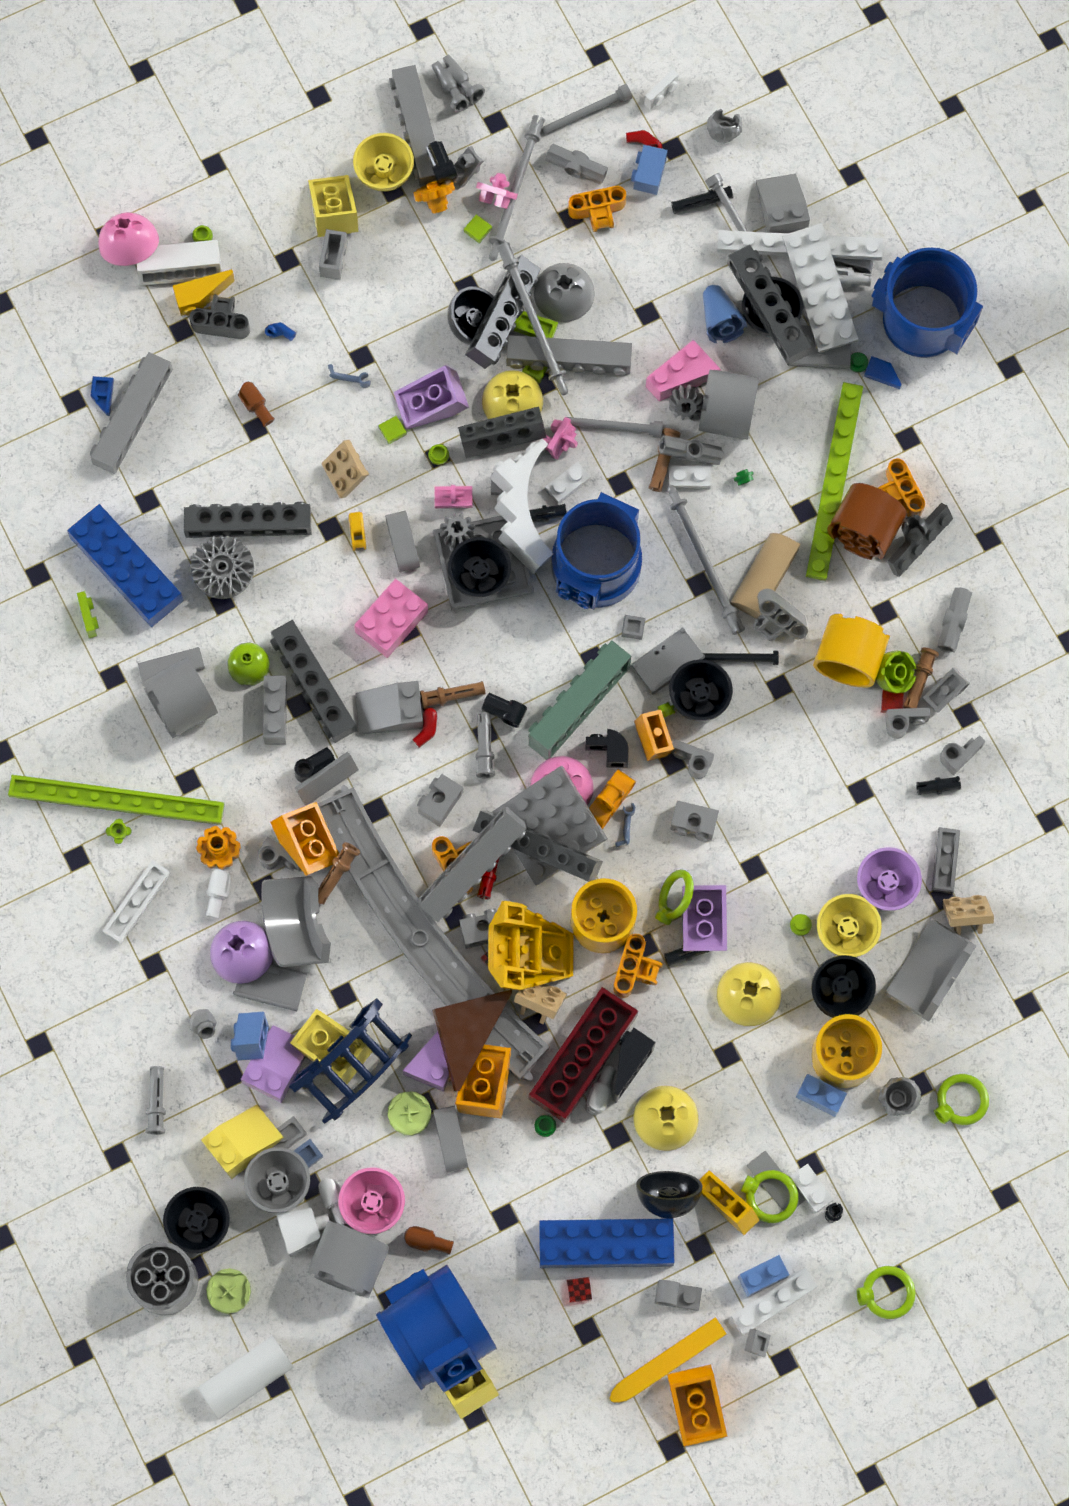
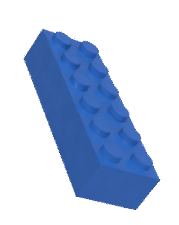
M100 504L67 530L70 539L151 628L184 601L182 593Z
M673 1219L539 1220L540 1268L674 1266L675 1263Z

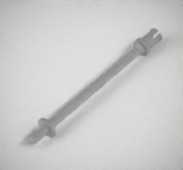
M538 115L532 116L529 130L525 133L527 143L510 191L516 194L519 193L534 144L541 139L540 133L545 119L540 117L537 124ZM510 199L508 208L504 209L496 236L489 238V242L492 244L489 255L491 261L497 259L499 253L497 247L506 243L503 238L516 202L514 199Z
M503 243L497 247L503 260L502 266L512 276L552 374L548 378L550 381L555 380L560 393L566 395L568 389L563 379L566 371L559 370L518 272L519 261L514 257L510 243Z
M669 485L667 491L673 501L670 509L677 510L723 606V618L727 620L732 634L736 635L737 631L739 634L745 630V627L739 618L738 608L731 606L684 507L688 501L687 499H680L675 486Z

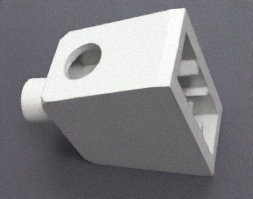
M312 1208L276 1214L290 1257L320 1242L321 1235L319 1230L325 1229L327 1222H330L328 1213L315 1217Z

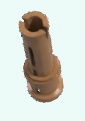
M664 428L662 431L666 436L676 438L681 436V433L674 429ZM659 450L658 459L649 485V489L655 492L662 491L671 456L660 454Z
M925 647L921 648L920 652L922 654L915 669L916 679L908 692L903 706L904 709L917 708L926 680L933 673L932 667L935 658L939 656L937 651Z
M481 681L448 689L437 687V690L427 692L421 690L420 698L423 709H427L428 706L438 704L444 706L447 701L484 695L486 693L484 683ZM467 690H473V691H468V692H463V693L455 694V693H457V692H462V691H467Z
M344 842L342 845L343 849L332 860L333 866L318 888V903L325 904L344 872L350 870V864L353 859L360 854L359 849L352 844Z

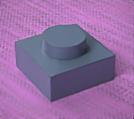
M311 1139L294 1150L303 1158L308 1169L323 1158V1155Z

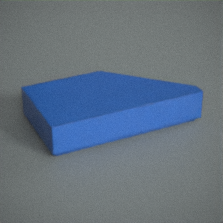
M871 356L864 377L900 390L902 384L892 364Z
M93 376L90 396L107 416H110L114 378Z

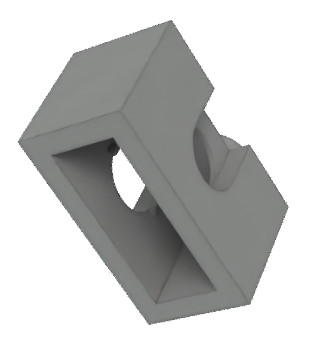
M326 229L319 263L320 277L341 279L343 255L345 256L348 243L347 232Z
M443 774L439 778L435 777L429 786L431 789L428 796L423 795L417 804L419 806L418 814L441 827L463 794V787ZM436 795H441L445 800L437 803L433 801V798Z
M677 800L670 830H673L675 834L680 836H686L687 833L694 834L695 838L701 841L712 840L719 810ZM690 819H697L700 825L692 827L688 821Z
M496 908L484 911V915L477 917L474 913L463 916V919L459 920L466 949L488 944L489 929L480 931L477 926L482 922L490 925L497 912Z

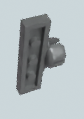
M940 503L926 520L919 515H912L906 518L908 526L903 521L901 529L905 536V542L887 561L894 575L900 577L953 520L947 505Z

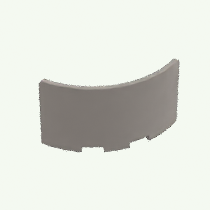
M311 876L269 879L262 882L261 897L264 928L272 955L280 967L329 963L331 943L324 932L322 924L317 923L319 885Z
M931 919L885 994L929 1022L955 980L952 976L957 978L976 945L938 921Z

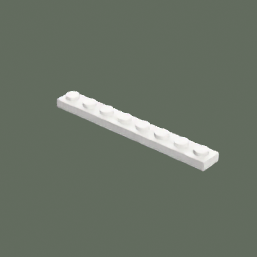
M719 230L717 252L734 253L751 245L753 250H757L760 255L788 256L782 235L787 233ZM826 236L833 258L882 261L883 238Z

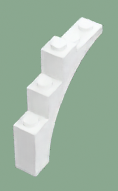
M541 439L537 444L535 442L531 443L526 449L527 453L524 456L519 454L514 460L509 457L504 463L500 460L493 467L494 473L490 477L503 491L496 499L498 503L494 509L507 521L500 529L502 534L498 539L533 574L553 555L534 527L527 499L528 481L536 459L548 446L544 439Z

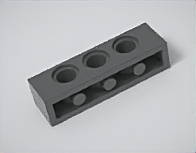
M539 406L458 427L466 458L547 438Z

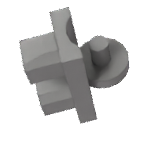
M472 146L468 147L454 164L458 177L451 180L457 182L460 187H464L470 178L479 172L480 166L484 162L475 153Z

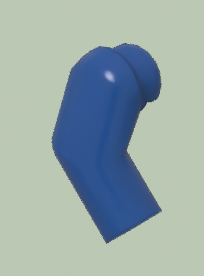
M281 322L270 324L265 328V334L271 338L284 336L292 341L297 334Z

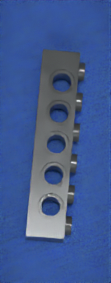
M748 245L728 255L727 264L787 365H790L810 355L812 342L809 336L804 335L799 319L793 317L788 301H784L781 297L779 286L772 282L769 269L763 267L760 262V254L757 250H753L751 245ZM753 268L755 271L748 272L746 269ZM756 285H763L765 289H758ZM771 301L774 302L776 305L768 306L766 302ZM781 318L784 319L786 322L778 323L776 320ZM791 335L794 336L796 340L791 341L788 340L786 337Z
M520 255L517 258L519 261L517 269L530 298L532 294L530 290L538 282L539 277L537 276L541 269L523 255ZM508 270L465 354L484 369L491 364L495 365L501 357L499 353L509 341L507 337L516 327L514 322L524 311L522 300Z
M276 502L273 505L253 503L247 506L240 503H234L231 506L211 504L208 507L193 504L189 507H184V533L186 538L220 537L221 535L223 537L312 535L311 506L305 502H295L294 504ZM268 515L274 517V519L269 522L263 520ZM287 515L295 516L292 521L285 520ZM226 516L232 518L230 522H222V519ZM246 516L253 517L250 522L243 521V518ZM204 517L211 518L208 523L201 522V519Z
M293 619L271 631V645L275 651L279 650L282 657L280 659L286 669L290 667L293 672L291 678L296 686L300 685L303 692L301 694L306 703L311 702L314 707L312 713L316 720L323 722L325 727L322 729L328 739L332 737L336 743L356 732L357 727ZM288 644L296 645V648L292 651L285 649ZM300 661L307 663L304 668L296 667V664ZM309 679H316L318 681L313 686L306 684ZM321 696L328 698L325 703H318L317 699ZM330 714H337L339 716L335 721L327 719Z
M480 811L472 831L480 833L497 814L490 811ZM526 828V833L519 841L515 840L511 845V848L588 882L596 879L603 861L529 828Z

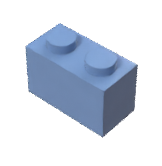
M644 145L642 152L638 151L636 163L639 165L637 170L633 169L631 181L634 182L633 190L657 195L668 150Z
M264 1012L238 1014L237 1023H234L235 1035L231 1039V1050L235 1052L237 1060L264 1058L269 1030Z
M807 1074L796 1098L835 1117L847 1093Z
M780 1255L739 1274L738 1279L747 1297H750L788 1278L789 1273Z

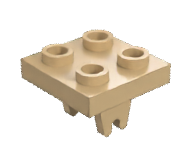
M344 440L321 463L339 498H346L369 475L350 440Z
M973 895L966 898L951 897L943 899V908L950 927H954L955 932L961 935V926L976 925L978 934H982L983 924L994 923V915L986 896Z
M542 984L519 990L513 1002L522 1005L520 1014L523 1016L527 1008L542 1014L539 1023L544 1024L547 1017L555 1018L567 993L558 987Z

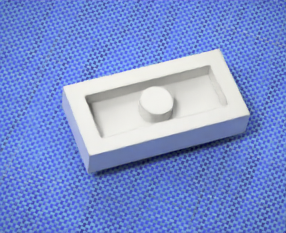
M671 70L645 95L644 105L649 110L655 105H660L665 98L664 96L668 92L672 93L677 88L679 74Z
M576 462L546 485L545 490L557 504H560L590 481L591 477Z
M669 466V485H673L675 488L711 489V466Z
M808 1164L790 1176L814 1213H817L834 1200Z

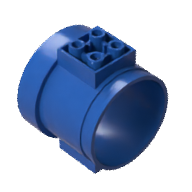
M933 247L917 249L902 258L896 257L893 263L890 261L884 270L883 278L877 280L873 288L875 290L871 295L874 298L872 306L883 312V327L890 342L900 351L914 357H934L947 350L958 354L978 323L983 309V305L976 302L977 282L969 265L958 255L945 249ZM917 286L931 287L943 292L953 301L959 314V320L954 324L941 328L922 327L907 320L896 308L893 298L908 288Z
M601 492L598 499L581 502L565 514L558 527L551 559L552 574L556 583V593H558L559 597L564 600H572L584 609L591 608L594 610L595 608L614 605L622 601L633 591L638 583L642 567V551L638 527L639 509ZM601 525L622 533L631 543L634 555L623 568L614 573L591 575L575 568L564 556L561 546L567 536L575 530L585 526Z
M445 1265L429 1276L422 1269L419 1272L413 1273L401 1283L392 1286L391 1289L385 1292L391 1304L385 1310L376 1313L386 1335L420 1390L436 1381L443 1393L483 1369L478 1360L497 1349L448 1265Z

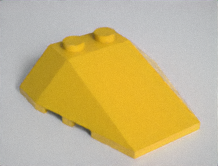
M502 901L489 925L488 970L501 988L522 990L572 977L574 934L554 922L545 920L541 914L533 913L524 904Z

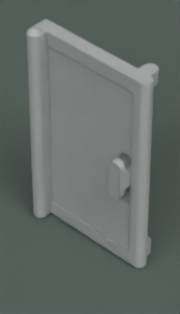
M682 627L631 665L650 689L651 694L654 695L670 683L673 674L680 666L692 660L704 659L705 655Z
M271 964L269 969L258 979L248 983L236 984L233 995L297 1012L307 973Z

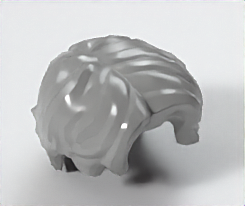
M719 109L708 118L707 130L712 139L724 144L732 141L742 133V118L739 114H735L733 118L726 117L722 113L723 110Z
M903 1077L891 1078L883 1086L878 1097L880 1103L886 1107V1113L891 1116L911 1114L920 1105L919 1103L922 1100L921 1091L915 1081Z

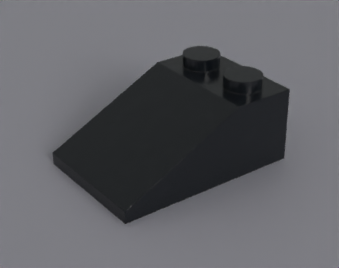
M633 1028L631 1032L627 1030L620 1040L619 1045L621 1049L613 1096L615 1103L618 1102L654 1051L656 1042L636 1028Z

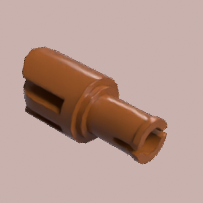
M245 382L241 386L238 396L247 410L255 413L263 426L266 427L275 418L265 407L266 399L252 382Z
M412 1226L406 1229L404 1233L405 1242L411 1248L424 1252L433 1249L449 1255L452 1251L454 1241L437 1237L432 1230Z

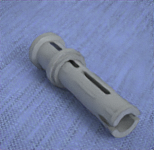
M490 713L477 714L478 752L476 760H478V771L476 776L478 778H492L495 776V771L493 770V759L495 757L491 751Z
M162 1066L150 1067V1104L146 1110L148 1128L145 1130L147 1134L157 1135L165 1133L163 1117L166 1115V1110L163 1108L164 1067Z

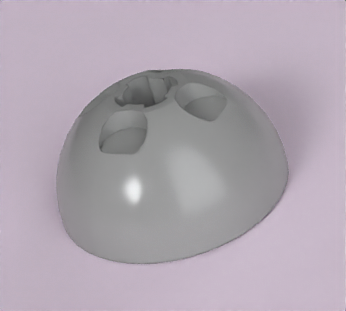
M558 263L548 267L540 274L539 280L534 287V300L538 309L546 317L559 322H570L584 316L591 308L595 296L594 286L589 275L582 268L570 263Z
M276 1147L260 1152L250 1161L244 1174V1187L247 1196L255 1206L270 1213H284L297 1207L304 1200L310 1186V1173L307 1164L300 1155L286 1148Z

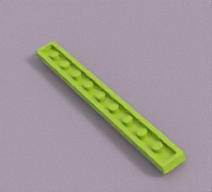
M846 382L842 384L805 576L808 578L824 581L827 579L834 539L828 534L827 528L842 501L863 391L862 385Z
M11 775L8 796L11 798L217 825L222 824L225 805L224 802L20 775Z

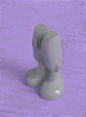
M448 54L443 57L446 69H444L439 61L432 64V68L442 84V89L446 93L451 94L453 98L450 104L454 111L460 112L469 107V101L473 105L476 104L483 97L485 89L480 84L472 86L468 82V73L464 72ZM457 85L463 89L467 98L459 92Z

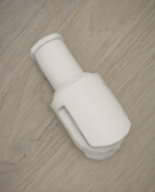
M836 266L842 287L849 288L852 284L870 287L872 273L854 272L852 267Z
M215 869L212 872L206 893L210 897L206 916L218 919L220 917L222 901L228 898L231 884V875L221 869Z
M603 1066L598 1082L593 1083L589 1091L586 1109L592 1115L601 1114L608 1106L613 1092L610 1085L616 1069L611 1066Z
M323 1179L318 1187L325 1208L332 1211L337 1224L348 1225L339 1209V1193L341 1190L339 1182L334 1179Z

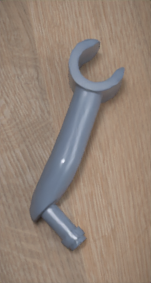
M332 364L328 365L331 373L329 376L333 379L356 382L363 388H368L371 384V381H362L368 377L366 372L361 373L359 376L334 372Z
M631 803L633 809L631 812H627L623 806L622 811L625 815L623 826L624 840L616 842V847L630 843L631 816L634 815L636 809L634 803Z

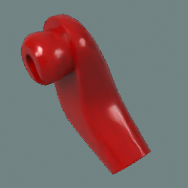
M645 130L626 133L627 143L638 142L662 149V143Z
M427 708L423 712V728L412 739L419 748L432 739L436 733L437 712L435 709Z

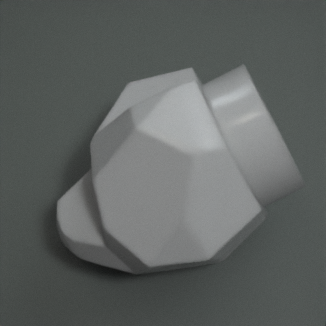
M199 1009L194 1011L190 1017V1030L199 1035L200 1038L208 1039L214 1035L217 1022L208 1009Z

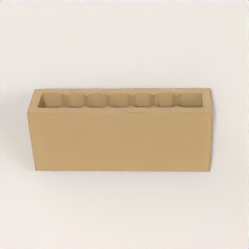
M770 533L730 604L757 619L761 615L757 599L758 593L763 589L776 591L798 553L800 543L782 534Z

